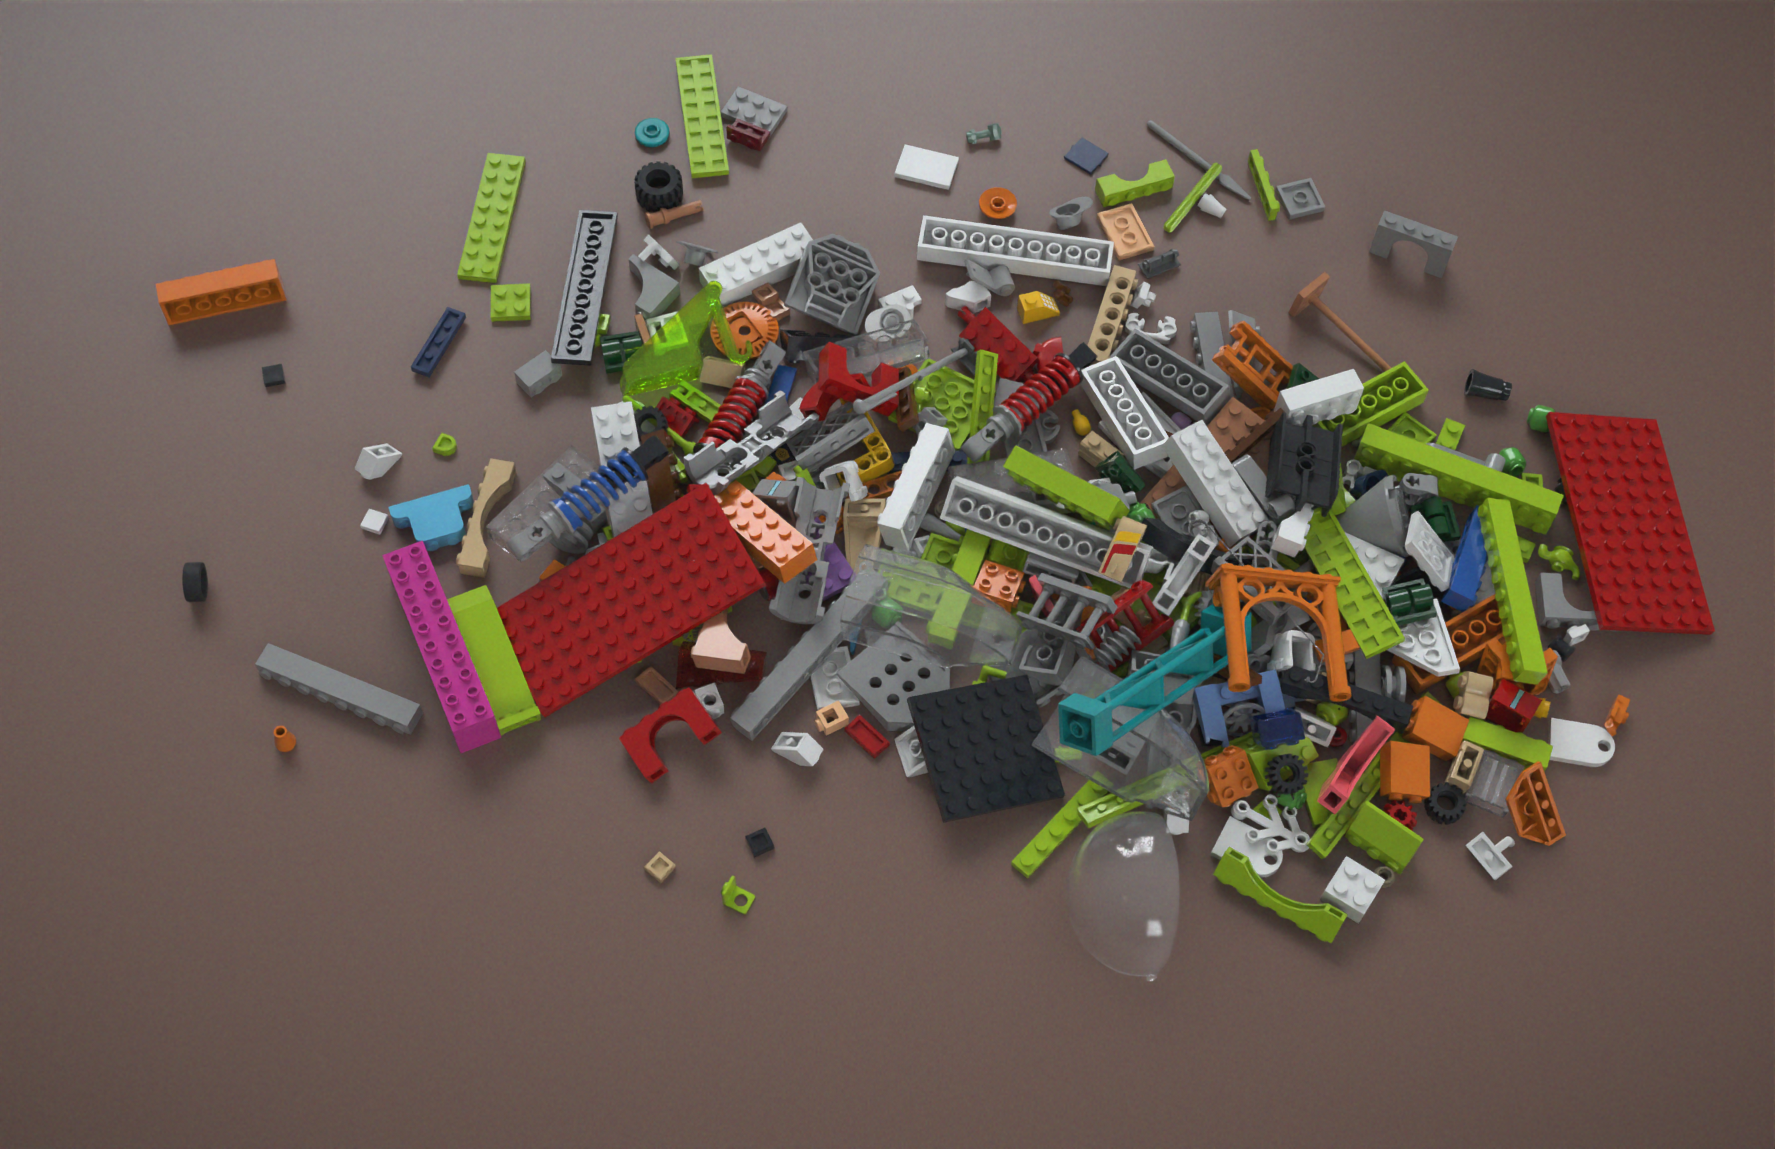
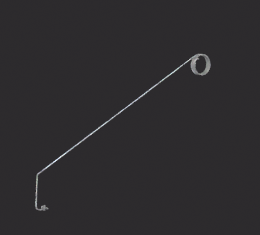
M1196 519L1189 524L1188 532L1193 539H1195L1196 536H1193L1191 534V526L1195 523H1203L1206 526L1204 527V529L1207 528L1206 533L1203 535V537H1206L1208 535L1209 528L1215 534V536H1217V538L1224 544V546L1233 554V556L1242 564V566H1244L1243 563L1234 555V553L1227 547V545H1225V543L1218 537V535H1216V533L1209 527V525L1205 521ZM1275 601L1276 604H1278V606L1285 612V614H1287L1286 611L1279 605V603ZM1287 614V616L1294 622V624L1302 631V633L1311 641V643H1312V644L1320 651V653L1323 655V656H1322V659H1321V662H1320V665H1319V669H1318V672H1317V675H1316L1315 680H1314V681H1310V677H1307V678L1305 679L1306 682L1314 683V682L1317 680L1318 673H1319V670H1320V667H1321V664H1322V661H1323V658H1324V654H1323V653L1321 652V650L1312 642V640L1305 634V632L1295 623V621Z

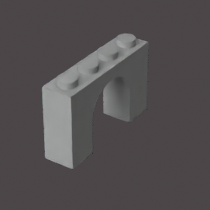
M1384 210L1369 253L1387 259L1395 242H1414L1423 247L1428 254V261L1423 272L1442 278L1458 236Z
M1539 574L1535 581L1539 626L1550 629L1558 627L1569 629L1575 625L1579 627L1586 624L1589 630H1599L1594 610L1581 611L1567 602L1563 593L1561 574Z

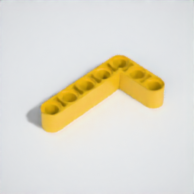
M840 398L842 406L848 402ZM853 408L848 410L846 413H851ZM865 412L864 415L875 431L861 440L868 453L853 460L858 465V475L862 483L874 480L894 467L891 451L868 412ZM843 471L837 473L842 486L843 483H846Z

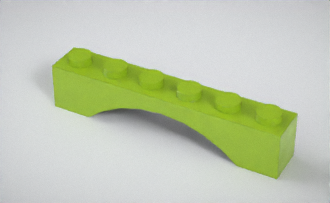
M1230 846L1223 854L1213 873L1221 883L1230 884L1240 894L1254 898L1259 905L1273 909L1278 916L1292 920L1299 928L1311 931L1318 939L1324 942H1333L1348 915L1329 903L1307 904L1280 895L1260 878L1253 868L1249 857Z

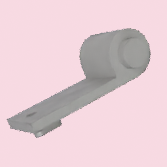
M969 259L965 260L968 270L966 275L971 280L998 295L1009 296L1012 294L1015 285L1007 266H997L988 271Z

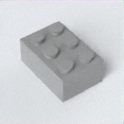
M1132 650L1127 668V677L1160 655ZM1173 672L1164 676V697L1195 676ZM1194 688L1174 702L1177 704H1191Z

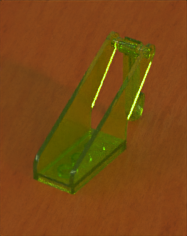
M718 281L709 282L624 363L623 375L619 382L623 396H633L677 385L682 380L686 382L698 380L704 365L698 344L712 316L728 359L735 363H744L750 359L753 352L750 340H747L745 343L746 354H739L719 298L722 292L721 283Z

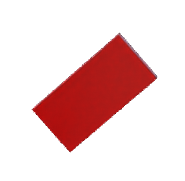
M860 714L844 728V731L874 759L890 746V742Z

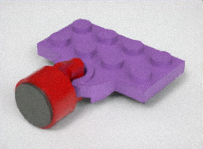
M816 517L815 522L821 524L819 518ZM817 529L816 537L813 540L820 538L819 530ZM834 541L833 544H827L825 547L823 561L829 562L822 601L842 592L847 586L850 587L857 576ZM764 568L759 573L766 586L758 591L765 600L770 601L776 598L779 579L768 569ZM808 572V575H805L807 581L806 584H809V578L810 576H812V572Z

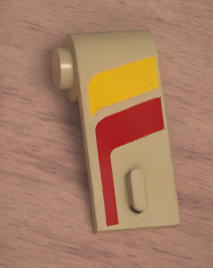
M1123 516L1122 519L1117 518L1113 530L1116 531L1098 573L1122 583L1147 525Z

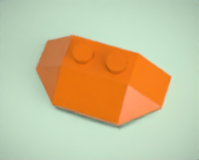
M1538 761L1521 772L1505 800L1518 836L1550 846L1566 836L1542 763Z

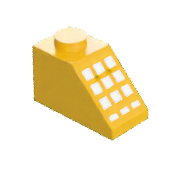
M1039 291L1018 296L1017 310L1023 324L1060 316L1055 299Z

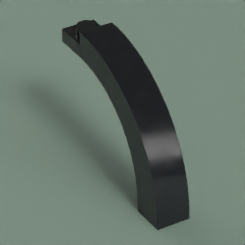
M1143 518L1142 524L1147 525L1142 541L1162 554L1180 562L1193 540L1176 532L1160 519ZM1214 549L1199 571L1213 575L1211 572L1213 561L1218 556L1222 557L1226 553ZM1236 558L1226 560L1227 563L1239 566V561ZM1242 559V563L1244 566H1252L1253 559Z

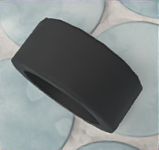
M203 562L184 564L182 585L187 602H204L207 598L208 578L206 566Z

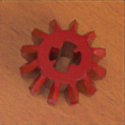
M1394 800L1391 802V805L1388 803L1384 805L1383 812L1413 831V827L1417 825V820H1415L1417 812H1411L1412 805L1404 806V800L1400 804Z

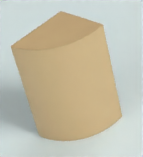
M707 356L703 358L700 382L732 388L735 378L744 375L746 364Z

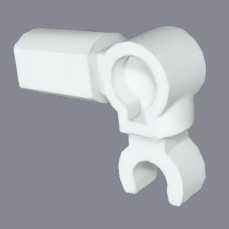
M1350 460L1344 469L1343 484L1350 486L1348 491L1350 492L1354 488L1357 477L1377 470L1366 466L1362 467L1361 463L1357 460Z

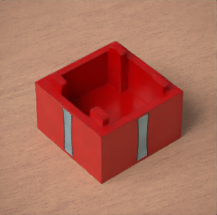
M1503 679L1489 702L1485 720L1501 725L1507 730L1523 733L1542 700Z

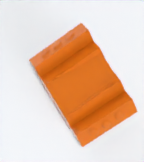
M1494 638L1486 644L1476 673L1493 677L1491 695L1495 694L1503 679L1534 696L1546 690L1558 658L1551 648L1543 652L1548 674L1536 685L1514 681L1510 670L1509 656L1506 652V643L1502 645Z

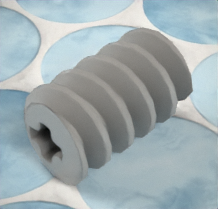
M1120 626L1119 632L1114 631L1112 634L1113 638L1107 637V644L1102 642L1100 649L1095 648L1093 650L1097 661L1107 672H1110L1109 664L1114 667L1117 666L1114 661L1115 659L1123 661L1121 653L1129 655L1128 647L1132 650L1136 649L1133 644L1134 642L1141 645V640L1137 635L1125 626Z

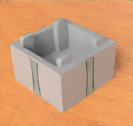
M761 479L752 494L795 528L797 516L794 513L798 495V489L795 486L796 481Z

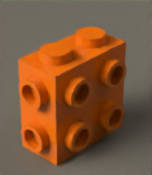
M985 560L973 586L970 603L1010 615L1012 608H1017L1020 600L1018 594L1023 593L1026 582L1023 581L1024 572Z
M1235 745L1224 748L1223 752L1217 755L1207 757L1204 762L1198 765L1201 771L1199 773L1200 778L1208 790L1206 794L1209 801L1222 808L1233 805L1234 801L1251 795L1252 791L1259 788L1245 750Z

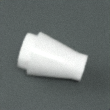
M1207 193L1204 194L1197 205L1201 208V211L1217 216L1220 219L1227 210L1211 194L1208 195Z

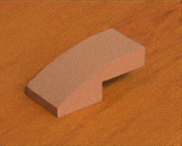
M769 283L752 291V295L758 304L771 311L770 316L776 318L777 321L790 315V309L783 306L784 303L779 299L778 292Z

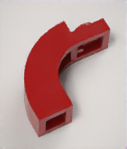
M863 373L850 374L858 383L871 387ZM818 381L804 396L799 410L805 419L811 414L816 413L819 415L818 421H823L826 419L830 407L840 398L818 390Z

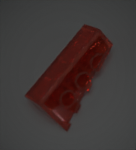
M683 641L679 648L676 689L686 686L698 687L712 683L718 685L725 682L737 683L762 680L765 673L767 652L749 649L751 658L745 674L697 668L693 658H691V649L696 642Z

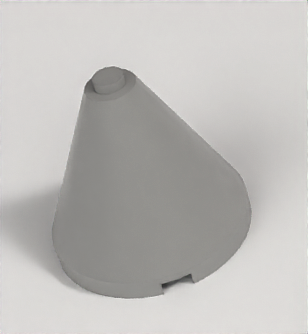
M1395 475L1383 478L1347 507L1345 512L1337 515L1336 518L1344 532L1395 555L1408 557L1412 556L1405 549L1410 517L1400 485L1395 487L1393 485L1397 478Z

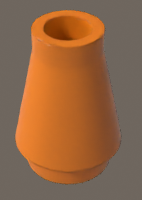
M277 726L274 729L276 749L282 752L291 751L296 745L295 735L284 726Z

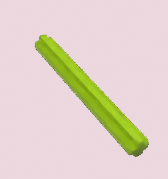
M1217 162L1213 163L1166 221L1163 227L1168 233L1173 232L1222 171L1220 164Z

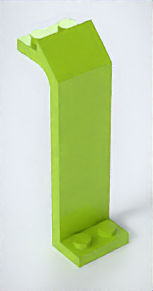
M484 585L447 599L494 713L500 735H504L509 731L532 722L540 721V711L534 702L487 586Z

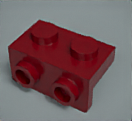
M738 118L733 125L728 124L726 127L727 139L757 151L762 150L770 137L769 130Z

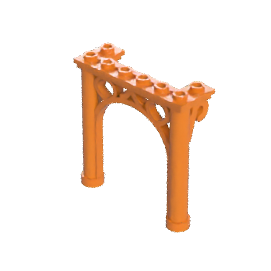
M1232 563L1220 565L1206 581L1205 585L1209 587V590H1214V606L1222 607L1230 677L1228 679V689L1230 691L1243 692L1251 687L1244 627L1248 610L1261 602L1281 601L1295 605L1312 617L1321 631L1330 700L1341 702L1352 697L1351 688L1348 686L1336 593V587L1339 585L1341 577L1332 576L1331 574H1313L1312 572L1301 573L1293 572L1292 570H1273L1270 567L1237 566ZM1243 585L1253 586L1257 590L1258 595L1252 597L1244 591ZM1264 585L1273 586V588L1265 592ZM1287 588H1293L1296 590L1295 592L1288 590ZM1302 591L1308 592V594L1305 597H1307V600L1312 601V603H1309L1305 599H1303V597L1301 596ZM1239 598L1247 603L1242 610H1240Z

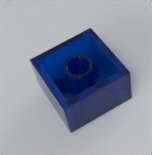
M1292 708L1249 716L1253 741L1259 746L1265 747V750L1278 748V744L1286 743L1287 746L1299 744V740L1305 739L1301 713Z

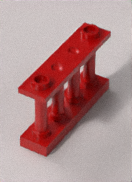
M1144 580L1135 582L1131 589L1114 600L1118 607L1114 614L1109 612L1101 614L1090 633V637L1098 649H1100V644L1103 640L1098 634L1097 629L1107 623L1112 633L1114 631L1119 632V627L1113 617L1122 610L1133 626L1135 634L1141 640V645L1136 642L1133 643L1136 648L1135 650H1142L1173 627V619L1163 613L1159 614L1146 593L1153 588L1151 583ZM1138 598L1141 599L1152 618L1151 622L1145 627L1141 625L1130 606ZM1089 618L1082 621L1081 626L1076 629L1078 633H1081ZM1127 648L1128 656L1121 653L1122 662L1118 659L1114 660L1117 665L1116 667L1108 665L1110 672H1107L1099 662H1096L1100 670L1110 674L1130 659L1132 649Z

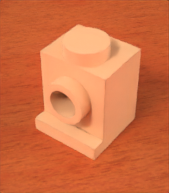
M838 700L816 711L814 723L819 732L824 731L827 736L843 727L845 728L849 724V717Z

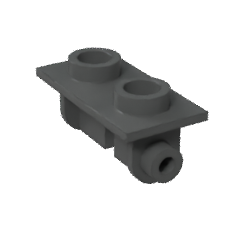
M1170 249L1159 256L1149 260L1145 259L1138 266L1146 278L1149 279L1180 266L1181 264L1177 259L1179 252L1177 249Z
M961 338L958 341L959 346L952 348L951 351L955 353L962 348L967 349L968 354L959 360L975 377L977 351L974 352L975 348L968 339Z

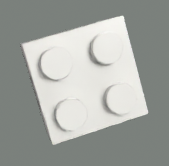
M1346 856L1320 900L1348 914V918L1359 924L1385 879Z

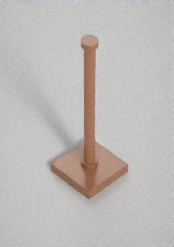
M1326 272L1322 273L1298 293L1288 312L1293 318L1313 303L1384 372L1392 368L1318 298L1330 278Z

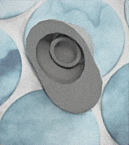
M1078 197L1051 209L1049 214L1055 218L1060 230L1072 228L1080 223L1082 212L1091 207L1093 200L1089 197Z

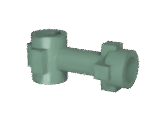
M998 123L987 125V130L975 132L974 129L969 130L970 132H966L968 143L976 144L977 139L990 137V140L1001 139V127Z

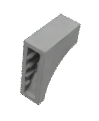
M633 254L628 259L629 269L638 277L643 285L642 293L635 303L636 315H643L645 321L649 318L660 316L680 295V286L678 281Z

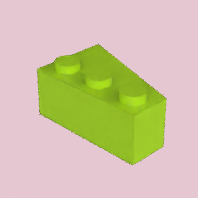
M1294 736L1268 745L1245 750L1258 784V789L1270 791L1273 786L1267 785V782L1270 780L1269 778L1265 779V775H1268V772H1265V768L1269 767L1267 763L1272 761V758L1283 754L1299 756L1298 760L1302 759L1304 761L1302 766H1306L1319 756L1310 738ZM1283 766L1280 770V776L1283 781L1293 775L1291 768L1288 766Z

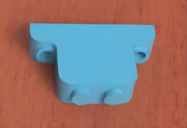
M467 484L388 508L395 527L400 529L411 527L416 543L423 540L427 551H435L440 547L456 545L462 541L466 531L461 513L471 509L474 500L470 486Z

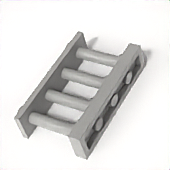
M1041 573L1037 580L1041 584L1043 591L1029 615L1020 611L1016 614L1022 621V626L1029 630L1034 628L1070 641L1081 649L1086 647L1093 650L1095 646L1088 636L1102 613L1109 612L1114 614L1118 608L1111 596ZM1053 594L1059 595L1060 597L1046 621L1037 618L1049 596ZM1070 600L1077 601L1064 626L1061 627L1054 624L1066 602ZM1089 605L1095 608L1081 633L1071 630L1084 607Z

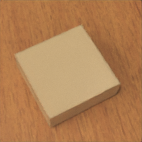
M659 851L644 869L662 883L676 868V865Z

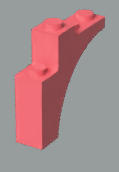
M1376 716L1356 742L1338 760L1336 769L1322 784L1317 802L1335 815L1349 799L1357 781L1381 747L1393 734L1395 728L1379 716Z

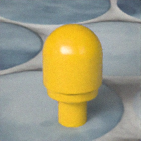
M1079 409L1072 411L1071 413L1074 417L1072 422L1077 434L1081 436L1088 435L1091 431V425L1087 417L1081 415Z

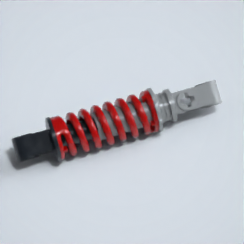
M770 340L766 343L753 367L748 368L743 376L735 378L732 389L729 390L727 397L723 400L718 413L714 415L713 421L709 423L708 429L703 433V438L693 447L694 454L711 442H714L715 448H718L729 439L737 444L743 439L744 429L753 422V417L757 415L758 409L768 399L769 392L767 388L771 384L770 377L785 356L786 351ZM686 474V478H688L690 481H692V480L690 479L689 475Z
M1085 342L1080 344L1069 356L1063 353L1056 354L1053 360L1045 365V368L1040 369L1023 386L1016 389V392L1009 395L1008 399L1002 401L998 406L996 405L993 408V416L989 417L986 421L987 425L976 435L969 438L961 446V449L975 463L997 442H1004L1009 436H1020L1025 426H1030L1032 420H1037L1040 414L1046 412L1047 407L1050 408L1054 405V401H1059L1062 395L1068 393L1069 389H1073L1082 383L1081 369L1088 367L1098 356Z

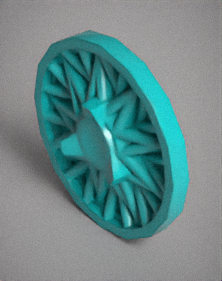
M658 118L644 119L635 127L636 140L646 147L660 146L669 138L670 130L668 125Z

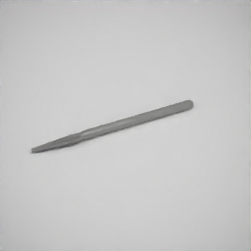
M1151 120L1147 122V126L1204 170L1208 171L1212 166ZM1220 172L1216 177L1224 187L1247 200L1251 199L1230 176Z

